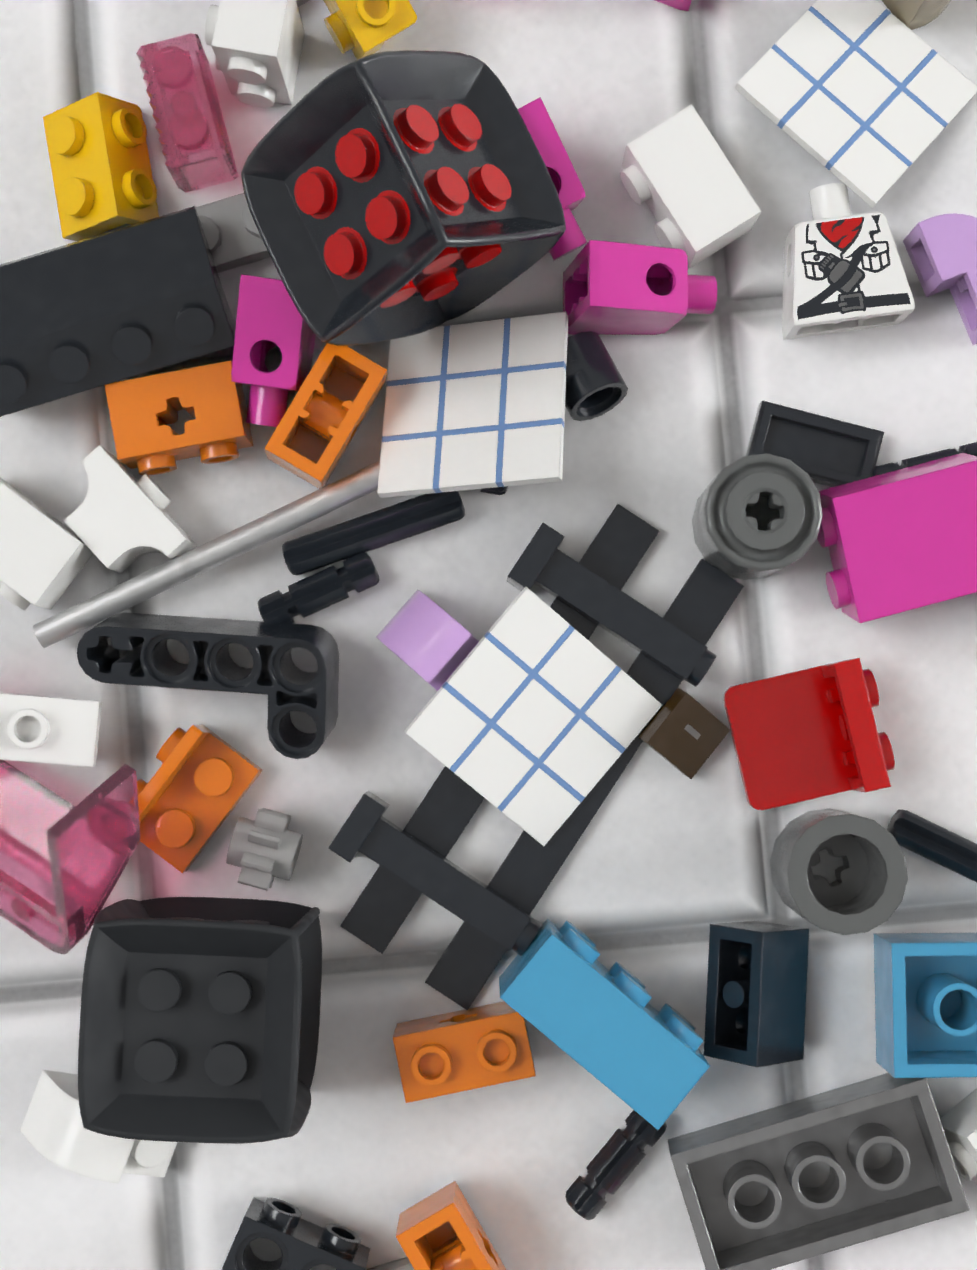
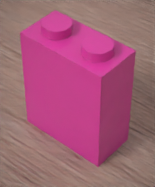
M960 453L819 491L823 518L817 540L822 548L828 547L833 571L826 572V585L831 602L836 609L842 608L844 614L858 623H863L977 592V456Z

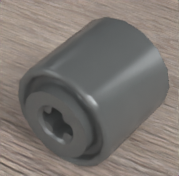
M771 454L744 456L723 468L697 499L692 518L695 544L705 561L728 576L742 580L768 577L802 558L816 541L823 518L820 493L809 474L790 459ZM760 495L768 497V506L772 509H778L780 513L779 519L768 523L766 531L757 529V519L746 517L745 512L746 507H751L758 502Z
M834 809L808 811L790 821L776 838L770 858L772 883L783 903L818 928L841 935L866 933L888 921L901 904L908 881L905 855L893 834L875 820ZM823 849H826L829 855L842 857L843 866L835 869L836 880L832 883H829L821 875L812 874L811 867L820 863L819 852Z

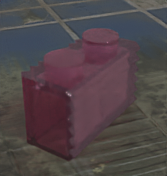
M190 33L141 46L136 54L141 62L140 68L144 74L143 80L147 86L146 92L150 98L149 104L154 111L152 116L157 123L155 128L160 135L159 141L163 147L162 153L166 159L165 165L177 187L184 192H190L238 178L209 61L198 34Z

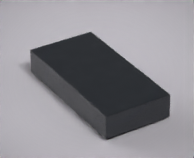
M762 400L758 406L746 456L771 454L790 459L807 472L814 483L835 487L873 477V470L876 467L884 432Z

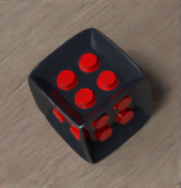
M385 51L367 55L337 69L307 93L270 129L252 150L241 171L243 190L250 213L295 307L309 328L322 342L337 346L369 344L420 334L469 312L492 297L545 256L556 245L566 230L563 208L556 187L508 91L495 73L483 61L459 52Z

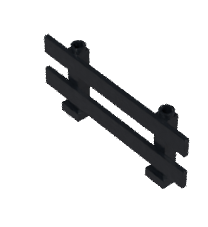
M619 504L616 505L579 563L558 550L565 536L542 523L507 576V582L520 591L525 587L531 590L536 584L556 597L550 608L587 640H589L596 627L600 626L640 652L627 671V674L662 704L661 708L558 831L543 846L523 830L489 884L485 885L446 859V856L477 811L484 797L445 766L403 830L383 817L389 804L368 791L363 794L328 848L349 863L356 857L358 852H361L380 865L340 926L381 954H383L422 893L464 921L425 980V983L466 1010L469 1009L505 952L512 950L521 956L531 944L541 926L539 921L531 917V912L643 741L639 736L674 694L683 680L696 687L710 669L716 655L709 651L705 645L744 587L704 559H701L663 618L621 591V589L652 544L659 530Z

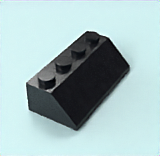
M195 206L0 264V417L234 346L236 325Z

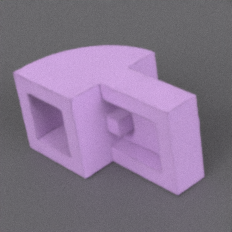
M953 213L938 215L918 222L903 240V243L925 296L929 297L950 289L972 345L977 344V218L970 215Z
M417 590L376 636L437 691L479 642L467 629L420 590Z

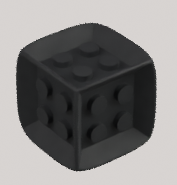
M164 897L142 901L125 899L101 910L94 919L93 929L87 946L81 994L78 1097L83 1127L96 1133L125 1139L191 1143H256L293 1137L302 1128L310 1110V1088L318 1052L322 982V937L318 916L320 909L318 907L311 908L300 904L272 900Z

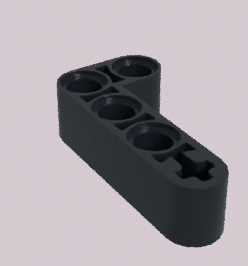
M118 613L87 631L78 643L77 657L79 665L85 674L95 681L109 684L268 694L267 730L269 740L278 752L289 758L302 759L315 754L336 725L338 717L339 651L333 636L322 627L309 624ZM110 637L112 645H108L107 639ZM168 639L178 640L186 647L190 658L189 664L179 663L171 657L167 649ZM230 643L241 644L249 650L253 657V668L240 667L232 660L229 654ZM300 647L310 651L317 660V672H305L299 669L292 660V648ZM119 650H130L124 656L120 657ZM290 711H302L311 716L316 723L317 732L304 733L295 728L291 722Z

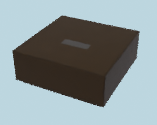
M678 688L639 738L683 775L692 779L729 733L730 729L691 695Z

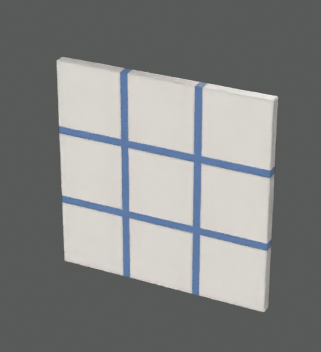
M817 0L734 87L872 208L977 93V86L877 0Z
M567 312L441 326L420 334L390 340L377 491L379 497L387 498L561 482L568 340Z
M525 587L404 732L535 840L545 846L661 708L662 704L529 588Z

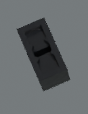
M253 1198L222 1270H310L319 1264L330 1265L336 1270H365L370 1248L360 1244L361 1238L348 1228L331 1223L326 1224L325 1228L302 1219L301 1211L286 1201L267 1198L263 1202ZM257 1238L271 1239L279 1246L282 1257L275 1261L261 1260L253 1253L250 1242Z

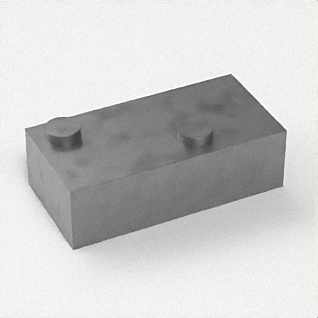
M889 1073L668 1139L671 1160L706 1270H771L970 1210L926 1078H894Z

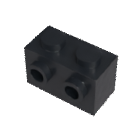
M762 921L710 924L704 1056L752 1067L803 1060L809 928Z

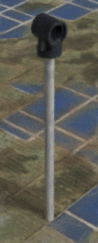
M588 331L569 336L567 340L565 407L573 420H591L617 406L627 395L628 387L598 333ZM380 460L33 625L36 638L43 648L49 647L378 490Z

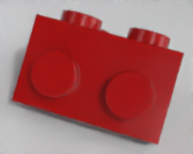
M860 658L843 660L731 686L725 691L723 695L724 706L747 802L752 808L767 810L849 790L870 792L891 787L887 771L894 770L895 768L894 754L887 734L885 732L878 733L872 708L879 706L878 688L872 671L870 669H862Z

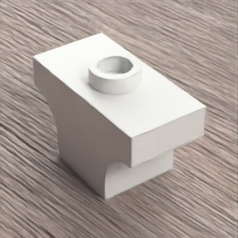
M100 445L80 462L87 472L88 492L82 504L64 522L108 569L122 573L143 555L163 553L167 557L174 559L197 547L194 541L164 510L172 501L146 473L139 480H136L112 453Z
M0 693V760L96 766L102 702Z

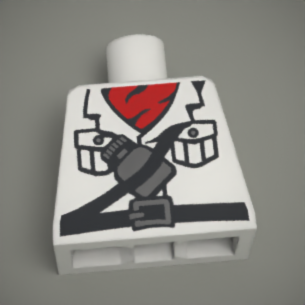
M830 183L813 188L809 191L813 220L795 224L785 239L782 312L783 340L900 324L915 310V303L887 217L882 212L851 215L848 189L844 183Z

